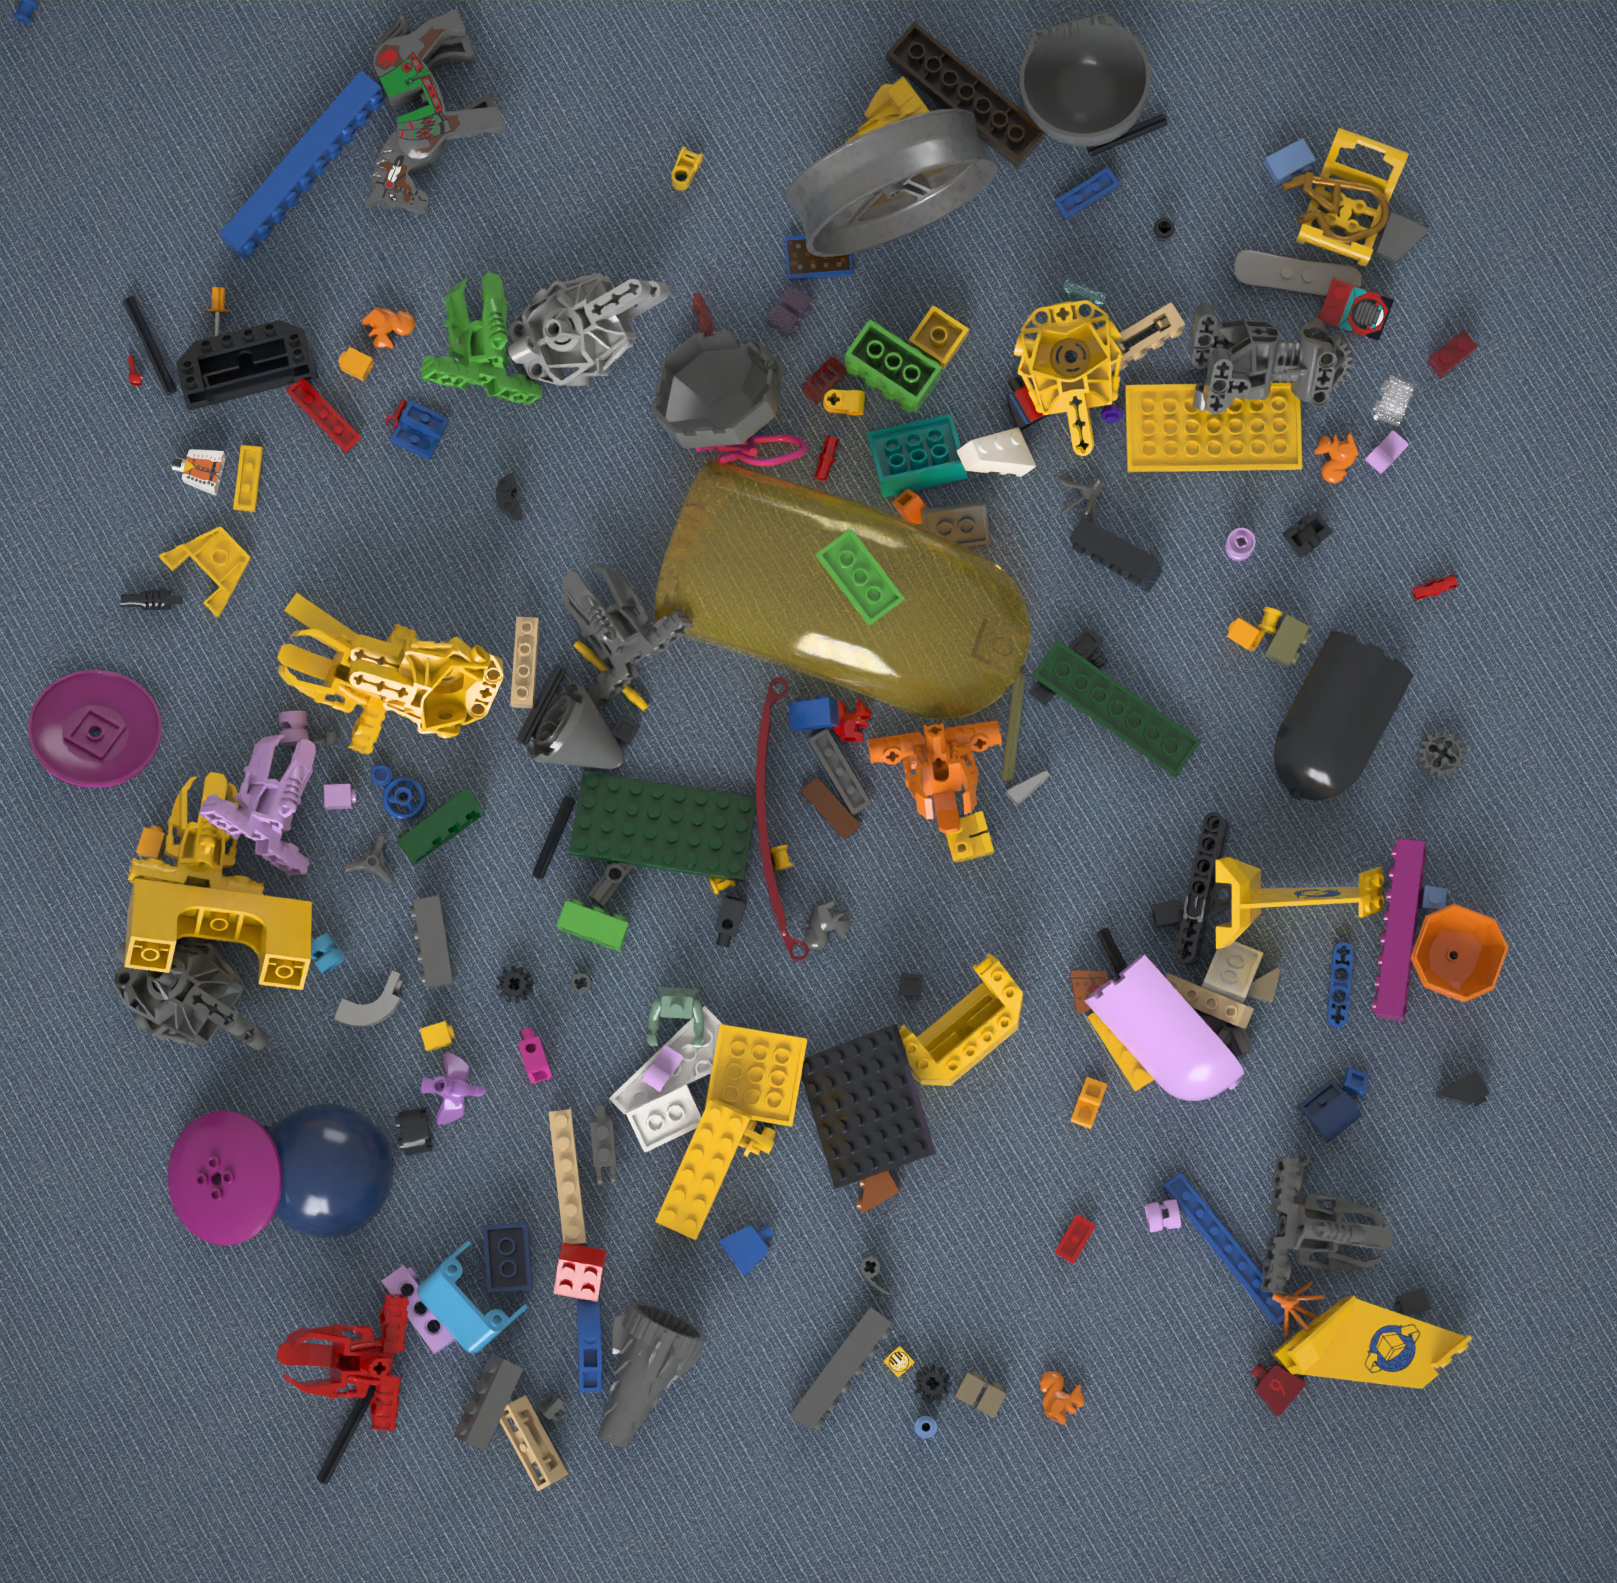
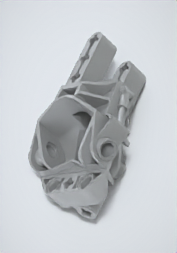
M592 273L591 275L565 282L554 281L548 291L545 288L538 291L532 299L533 304L526 307L511 324L509 333L514 344L508 346L509 355L515 363L524 365L532 379L558 386L590 385L589 377L607 376L609 374V366L615 360H618L628 348L633 346V341L637 337L630 320L666 300L669 296V287L664 282L630 279L615 288L610 278L600 273ZM569 318L572 319V321H573V323H574V326H575V330L573 329V325H572L571 321L569 320ZM558 324L559 332L556 334L555 327ZM522 327H524L525 333L523 336L521 334ZM569 339H571V341H569L567 344H564V345H559V344H558V342H566V341H568ZM540 365L542 366V373H541V374H539V367H540ZM562 369H569L570 376L565 378Z

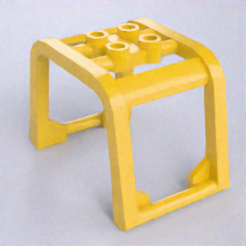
M1338 128L1320 176L1329 178L1331 174L1350 182L1372 185L1383 193L1389 203L1409 153ZM1357 143L1384 153L1383 160L1393 166L1388 181L1335 162L1340 147L1354 149ZM1316 185L1315 191L1331 202L1332 193L1325 191V186ZM1342 192L1339 208H1341L1339 217L1337 214L1322 212L1329 228H1340L1349 236L1368 229L1360 226L1354 219L1348 220L1352 213L1356 216L1366 214L1374 217L1370 228L1380 221L1382 215L1380 203L1378 208L1375 209L1367 206L1363 200H1353L1346 197ZM1311 199L1306 213L1310 210H1317L1319 204ZM1312 220L1301 225L1296 242L1301 244L1308 242L1357 260V264L1364 267L1369 262L1377 233L1366 237L1364 245L1355 242L1348 245L1322 235L1323 230L1311 226Z

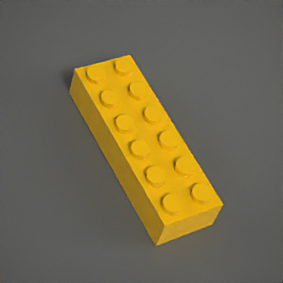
M711 1098L656 1218V1223L694 1240L699 1237L752 1115L717 1099Z

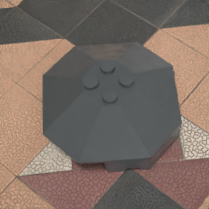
M729 330L716 331L715 336L706 337L704 333H695L661 360L660 369L662 370L661 378L657 379L655 389L657 399L656 403H652L651 411L660 426L684 449L742 444L776 416L785 365L761 343L748 341L746 344L738 345L732 332Z

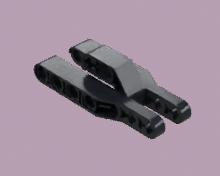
M1216 812L1208 813L1203 820L1175 949L1176 959L1187 966L1195 965L1200 959L1209 919L1232 909V886L1216 882V860L1224 858L1230 833V824ZM1220 821V825L1214 829V825ZM1215 843L1214 848L1209 850L1210 845ZM1210 864L1209 870L1204 872V868ZM1205 886L1204 892L1199 894V889ZM1222 889L1229 890V897L1226 900H1220L1218 897V893ZM1189 931H1196V935H1188ZM1187 942L1191 943L1192 946L1187 947ZM1191 952V956H1183L1184 953Z

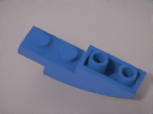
M579 1300L577 1301L579 1393L602 1392L599 1300L598 1302Z

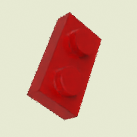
M1076 1214L1054 1253L1074 1264L1096 1225Z

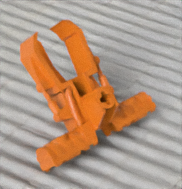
M998 720L946 727V729L943 722L940 725L933 724L928 727L923 725L924 737L919 731L867 739L871 764L885 762L894 765L903 760L906 787L909 788L913 798L916 800L917 812L926 819H934L932 799L927 797L928 795L933 796L939 831L944 834L958 832L961 828L955 792L961 791L962 784L965 788L963 793L965 814L971 813L977 804L976 790L979 772L978 767L975 766L973 751L982 752L988 747L998 744L1002 745ZM912 769H915V774H914V775H910L911 772H912Z

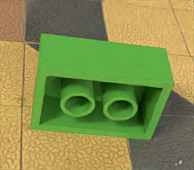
M572 899L571 902L565 901L557 923L558 930L618 952L622 951L630 929L625 917L614 914L613 917L608 916L605 910L595 906L592 909L586 908L585 903Z

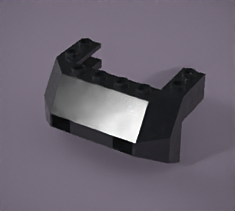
M281 320L195 341L176 362L181 390L188 411L291 385L294 382L299 383V379L302 378L310 380L319 377L305 330Z

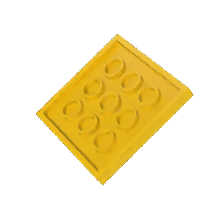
M719 1024L705 1108L709 1100L714 1098L752 1115L751 1120L792 1127L807 1038Z

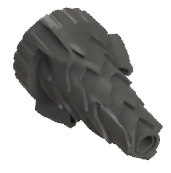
M632 1302L624 1314L616 1316L612 1331L611 1353L614 1355L621 1354L622 1357L614 1372L617 1376L609 1390L608 1397L610 1399L603 1412L605 1417L601 1423L598 1437L613 1445L628 1449L637 1429L644 1423L651 1408H656L664 1389H669L673 1380H677L698 1361L707 1339L705 1334L684 1319L656 1306L642 1302Z

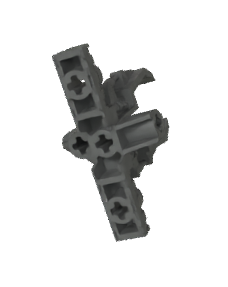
M591 564L589 567L595 568L599 573L603 574L617 604L606 608L593 594L578 572L570 571L562 579V585L564 588L565 607L577 620L582 629V636L587 637L600 660L610 659L614 665L597 675L594 683L590 688L586 689L595 705L606 706L611 698L616 697L624 689L626 684L629 685L634 677L637 678L640 675L636 666L637 663L645 656L650 657L652 653L659 658L662 655L661 653L667 651L669 646L679 640L687 629L690 630L693 627L694 623L689 619L687 613H684L681 608H676L674 612L659 619L654 625L655 628L649 634L646 627L652 620V615L640 603L637 597V590L629 586L619 570L608 565ZM635 607L640 614L638 616L632 611ZM591 636H595L599 643H596Z
M1277 1157L1272 1185L1274 1190L1273 1194H1271L1272 1205H1270L1269 1210L1279 1214L1276 1237H1266L1267 1249L1265 1248L1264 1252L1266 1257L1263 1260V1282L1260 1285V1289L1264 1292L1285 1294V1286L1291 1274L1290 1250L1296 1251L1297 1263L1299 1265L1321 1267L1328 1271L1368 1268L1379 1263L1382 1256H1371L1366 1260H1357L1334 1252L1338 1251L1339 1244L1387 1250L1392 1247L1393 1232L1388 1228L1342 1222V1214L1340 1213H1361L1364 1217L1371 1219L1375 1225H1386L1385 1217L1374 1208H1366L1361 1204L1344 1200L1343 1197L1306 1194L1302 1205L1296 1204L1295 1199L1302 1183L1299 1167L1301 1160ZM1316 1202H1333L1332 1207L1324 1209L1317 1207ZM1318 1252V1257L1326 1259V1264L1311 1259V1253Z

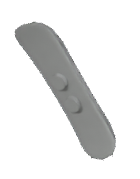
M1252 250L1240 252L1234 263L1235 275L1238 280L1244 284L1257 287L1296 291L1326 297L1333 277L1359 287L1362 283L1361 273L1356 267L1351 265L1300 260Z

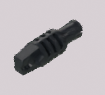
M171 590L143 591L140 594H121V607H141L143 610H171V605L183 604L182 596L171 595Z

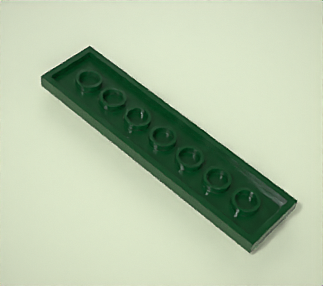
M1056 640L1032 675L1033 678L1173 777H1177L1201 742L1059 640Z

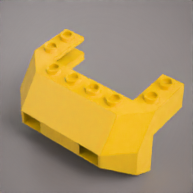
M990 953L986 955L987 958L980 964H975L972 967L983 983L922 1034L916 1037L904 1024L900 1027L901 1030L899 1032L912 1075L921 1085L951 1086L1018 1030L1023 1005V992L1002 964Z

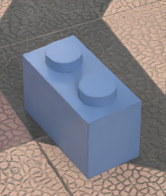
M1304 138L1265 157L1263 164L1275 185L1289 182L1294 178L1293 176L1299 173L1303 175L1306 172H1310L1316 159Z

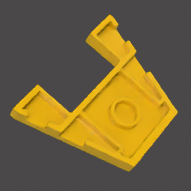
M221 526L159 555V558L172 571L178 568L188 557H191L219 586L203 602L217 618L223 612L251 560V557Z

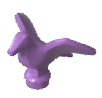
M446 1052L443 1057L446 1076H438L434 1080L423 1077L421 1093H437L443 1097V1102L436 1116L437 1125L447 1124L464 1116L465 1096L482 1097L487 1092L481 1086H473L466 1082L470 1066L463 1059L449 1052Z

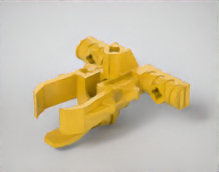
M395 624L394 631H392L386 642L403 646L406 638H416L417 634L415 630ZM320 629L294 631L290 637L299 635L311 636L337 651V653L334 655L333 660L290 643L281 645L277 659L282 665H279L278 673L287 685L294 686L300 692L313 698L316 703L330 705L332 708L341 710L344 713L352 712L356 704L362 706L364 710L353 726L351 744L348 748H352V750L359 751L362 754L372 753L374 749L372 747L373 743H376L382 728L380 726L381 722L386 717L384 715L386 709L382 706V695L356 688L350 683V664L353 660L350 656V648L346 647L345 644L346 641L351 644V639L346 634H336ZM287 667L324 680V684L320 686L297 680L296 676L291 674ZM337 695L343 698V703L325 700V696Z
M210 772L205 777L200 809L203 806V801L212 794L217 795L218 798L223 800L227 796V801L239 807V803L235 799L236 794H238L235 785L229 782L227 784L224 774ZM198 776L191 777L178 793L172 808L171 817L167 821L168 835L166 836L164 853L176 859V865L170 866L158 859L138 860L132 858L128 880L131 883H134L135 878L181 885L190 883L205 886V888L263 895V882L257 883L248 877L240 875L227 877L222 875V868H231L235 864L238 839L236 840L231 834L225 833V830L219 829L209 822L207 818H203L200 813L197 823L189 822L187 824V792ZM173 827L177 828V836L181 837L179 845H174ZM231 838L233 843L227 855L225 854V844Z

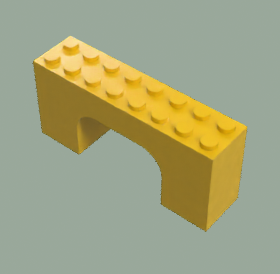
M135 878L128 906L124 967L169 973L176 940L183 937L206 938L237 942L251 947L259 957V984L303 990L311 960L312 902Z

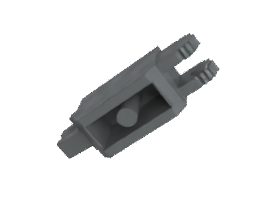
M605 1105L595 1106L596 1117L591 1118L590 1123L598 1186L603 1185L602 1168L610 1167V1181L612 1184H617L615 1168L617 1167L613 1121L611 1116H606Z

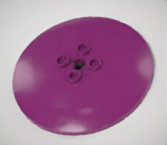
M84 670L68 674L56 680L38 696L29 715L28 736L35 757L52 775L76 786L102 788L126 782L138 775L149 765L156 755L161 742L162 721L154 699L134 680L116 672ZM92 730H98L101 732V735L92 737L89 733Z
M215 1111L198 1117L184 1129L173 1147L168 1166L169 1194L178 1217L195 1236L216 1245H234L246 1242L258 1235L268 1225L276 1212L281 1198L282 1168L280 1156L272 1138L257 1121L236 1111ZM218 1172L221 1174L222 1179L220 1184L216 1181Z

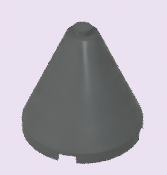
M577 682L566 684L564 689L567 691L562 696L557 693L553 696L531 738L534 740L533 747H527V755L538 763L602 769L620 767L624 761V752L588 692Z

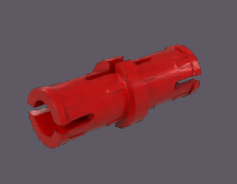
M826 436L822 452L818 455L819 462L814 475L815 479L827 481L831 465L835 462L834 455L839 439Z
M1451 574L1444 578L1431 579L1428 583L1412 587L1414 599L1418 601L1425 597L1438 596L1441 592L1457 588L1458 583L1455 575Z

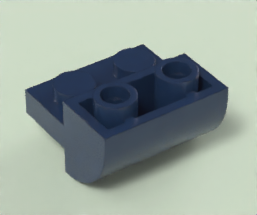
M1333 1079L1329 1080L1298 1105V1109L1327 1143L1362 1116L1351 1097Z

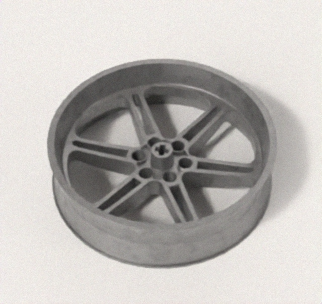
M943 109L898 120L838 147L804 170L791 183L785 196L788 205L793 207L802 220L808 251L813 255L822 257L841 256L895 241L946 217L980 194L996 176L997 166L979 142L974 114L964 109Z

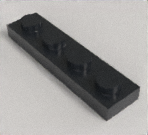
M1086 626L1068 647L1087 660L1103 640ZM1039 681L1028 691L1044 707L1056 695L1055 692Z

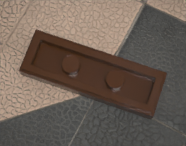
M818 777L800 791L844 841L861 827L860 823Z

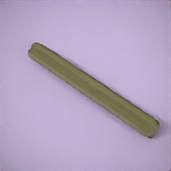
M1018 673L1014 674L1002 770V780L1008 782L1014 779L1026 677L1024 674Z

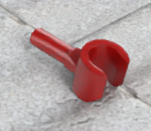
M128 356L130 384L141 386L142 373H135L133 356Z
M402 400L394 414L389 415L385 419L386 425H388L390 419L394 418L396 423L393 428H397L400 422L398 418L407 403L406 401Z

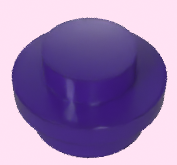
M1116 404L1105 405L1101 412V418L1109 423L1117 422L1123 417L1120 406Z

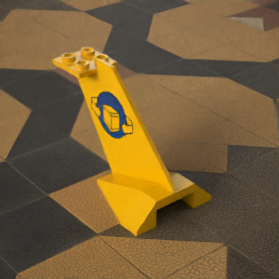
M1231 857L1216 860V882L1232 884V921L1216 926V949L1230 946L1261 914V908L1359 902V917L1363 918L1382 911L1384 906V896L1382 895L1384 875L1382 867H1376L1359 873V887L1261 888V869Z
M1353 1295L1339 1300L1307 1325L1310 1331L1307 1332L1303 1328L1271 1355L1292 1375L1302 1374L1422 1389L1439 1375L1433 1367L1437 1369L1441 1366L1443 1368L1452 1361V1355L1457 1352L1460 1354L1469 1347L1468 1342L1472 1337L1470 1335L1463 1336L1361 1301Z

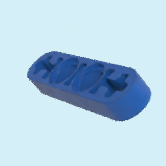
M1347 942L1338 943L1332 951L1327 1022L1333 1028L1343 1027L1348 1020L1353 948ZM1342 946L1345 947L1346 951H1349V954L1344 956V962H1348V966L1345 964H1335L1336 961H1341V954L1337 953V950H1340ZM1336 969H1345L1347 978L1345 980H1338L1335 977ZM1336 990H1342L1345 993V1000L1343 1002H1336L1334 1000L1333 993ZM1332 1005L1345 1006V1009L1341 1008L1339 1011V1015L1343 1017V1020L1339 1021L1338 1024H1335V1020L1331 1019V1016L1336 1014V1008L1332 1009Z

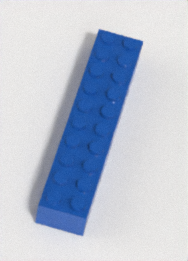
M360 70L221 230L219 234L227 247L243 260L247 256L251 257L256 252L260 241H265L270 236L273 226L280 224L284 220L286 211L289 208H294L299 202V196L304 191L308 192L314 184L313 180L318 175L324 174L328 168L327 164L341 154V148L345 143L349 144L354 139L358 128L364 127L368 123L371 113L374 110L378 111L382 107L384 96L380 85Z

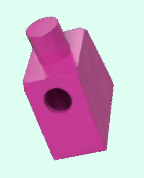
M532 1028L520 1031L522 1041L518 1043L531 1084L552 1078L553 1076L540 1037L534 1036Z

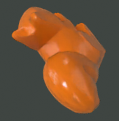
M376 307L362 320V324L372 327V331L368 336L369 338L376 336L373 340L374 347L393 349V343L387 335L392 330L402 336L410 334L415 327V319L407 311H399L396 314L390 309Z
M1351 433L1347 435V439L1344 441H1340L1336 434H1334L1333 442L1328 436H1323L1319 441L1318 448L1314 451L1315 455L1325 453L1330 455L1331 460L1324 463L1321 468L1322 477L1328 483L1335 484L1342 481L1346 475L1345 469L1351 466L1356 456L1359 455Z
M1047 1371L1041 1376L1039 1382L1041 1385L1040 1390L1045 1392L1043 1397L1044 1414L1064 1425L1067 1421L1065 1417L1066 1412L1075 1414L1077 1410L1073 1406L1082 1407L1084 1405L1081 1385H1077L1069 1395L1062 1391L1065 1383L1061 1374L1055 1371Z

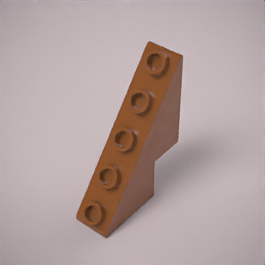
M888 1171L860 1181V1187H863L864 1191L863 1196H858L857 1209L861 1210L863 1214L899 1193Z

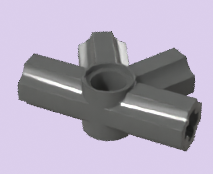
M1200 1010L1198 1011V1015L1226 1046L1230 1043L1236 1058L1254 1050L1244 1028L1238 1026L1228 1028L1224 1020Z

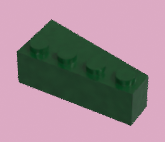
M466 787L446 804H442L435 809L434 813L429 817L426 816L416 823L417 826L411 831L408 829L398 836L399 840L396 842L414 866L484 816L485 813Z

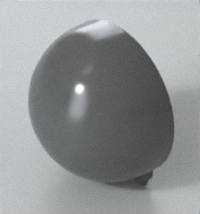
M1107 11L1093 14V21H1090L1089 17L1086 16L1071 20V23L1063 22L1051 25L1049 33L1046 27L1031 31L1032 37L1029 38L1030 47L1024 56L1020 69L1022 99L1028 114L1035 124L1044 133L1065 144L1092 147L1115 140L1126 133L1137 122L1148 102L1151 87V71L1146 52L1136 37L1124 27L1116 24L1114 17H1109Z

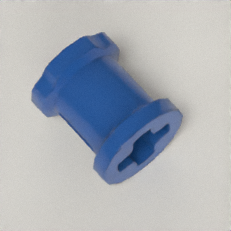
M20 0L18 9L13 13L12 17L22 23L30 24V17L34 8H37L38 3L34 0Z

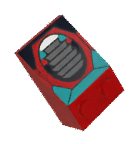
M1333 277L1318 319L1335 327L1379 341L1394 299Z

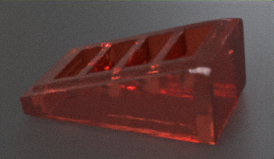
M831 356L803 384L802 392L814 403L818 404L825 394L847 373L846 368ZM828 367H832L838 374L835 375ZM823 373H825V374H826L828 377H830L832 380H831V381L828 380V379L823 375ZM818 379L819 381H821L825 385V387L819 384L816 380Z

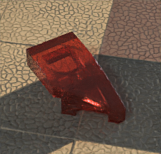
M694 293L692 311L696 315H700L699 333H704L705 337L713 336V320L710 310L703 296L700 293Z

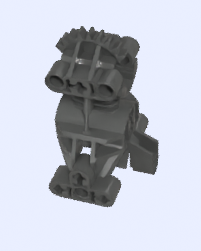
M1202 303L1195 309L1188 352L1194 367L1203 369L1208 366L1206 382L1195 387L1193 407L1198 410L1219 414L1226 411L1235 398L1264 400L1269 396L1271 384L1274 380L1278 382L1291 381V391L1297 398L1320 407L1329 402V392L1332 391L1333 386L1339 388L1338 381L1345 382L1344 375L1351 374L1349 368L1353 367L1351 361L1353 360L1350 346L1345 338L1341 339L1340 334H1336L1334 337L1329 336L1321 319L1314 318L1305 323L1301 328L1299 341L1286 342L1285 340L1280 341V331L1268 321L1239 320L1218 323L1212 305Z

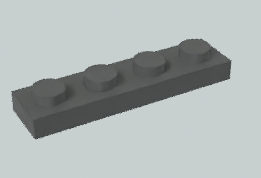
M828 729L809 738L808 741L852 816L872 805Z

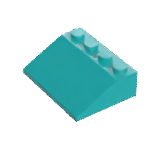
M952 414L867 432L882 498L901 494L907 488L915 491L967 479V471H965L957 453L961 445Z

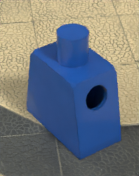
M749 1225L720 1240L719 1243L745 1277L770 1251L765 1242L775 1234L768 1225H765L757 1232L752 1225Z

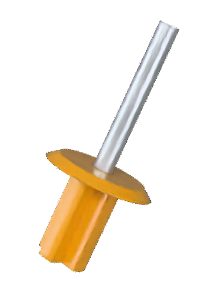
M212 287V308L204 309L215 312V337L220 333V312H229L231 310L225 309V288Z

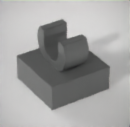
M552 1391L536 1407L548 1420L552 1418L554 1421L559 1420L555 1416L559 1409L564 1413L567 1411L563 1406L565 1403Z

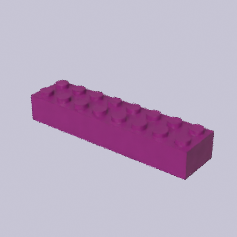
M1398 838V843L1393 844L1392 857L1395 860V866L1390 867L1389 879H1391L1392 888L1388 887L1386 897L1390 905L1389 909H1385L1384 922L1387 928L1386 931H1382L1381 944L1384 947V951L1379 953L1378 958L1381 975H1376L1375 988H1377L1378 997L1373 998L1372 1010H1374L1378 1019L1405 1022L1412 970L1410 957L1415 946L1427 854L1425 841Z

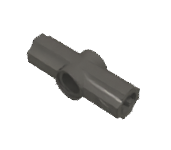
M612 862L588 894V898L603 908L617 888L623 884L624 879L634 865ZM617 871L621 874V877L613 880L609 877V873Z

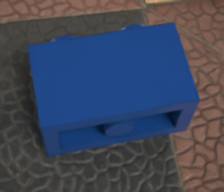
M817 695L814 700H809L807 697L797 698L796 702L788 703L790 729L800 732L839 726L838 700L829 698V695Z

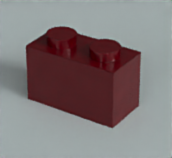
M1463 330L1430 356L1427 363L1440 378H1443L1473 354L1478 346Z

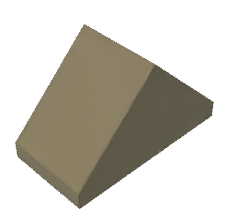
M1277 967L1252 982L1246 997L1272 1003L1280 969Z

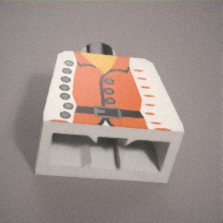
M190 449L186 459L174 457L172 470L183 472L182 480L184 483L217 496L227 456L224 451Z

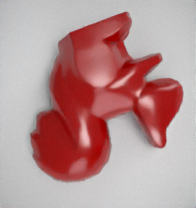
M836 699L838 700L839 726L833 727L835 732L844 742H863L864 735L860 732V728H868L869 723L864 720L871 718V711L858 699L855 712L847 713L846 705L841 700Z

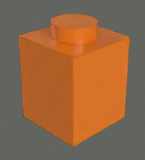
M907 488L892 504L905 521L916 527L922 523L920 509H927V507L917 494Z

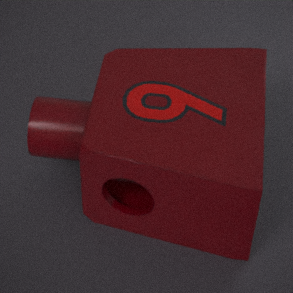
M1257 1363L1250 1372L1259 1380L1254 1390L1276 1416H1280L1307 1384L1276 1364L1268 1371L1260 1363Z

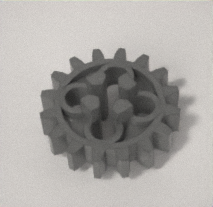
M1445 730L1442 735L1435 731L1434 738L1431 735L1426 736L1428 743L1425 741L1420 743L1424 749H1419L1417 752L1422 755L1418 762H1424L1425 765L1422 767V770L1428 768L1430 770L1429 776L1436 773L1437 779H1439L1444 774L1447 779L1450 777V772L1454 775L1458 773L1456 767H1463L1460 760H1465L1466 756L1461 755V753L1466 748L1459 746L1462 742L1461 739L1454 740V733L1449 737ZM1444 742H1449L1451 748L1445 752V757L1439 762L1440 767H1434L1433 761L1439 757L1438 752L1445 747ZM1429 746H1434L1436 752H1430ZM1448 757H1453L1455 759V763L1450 764L1448 761Z

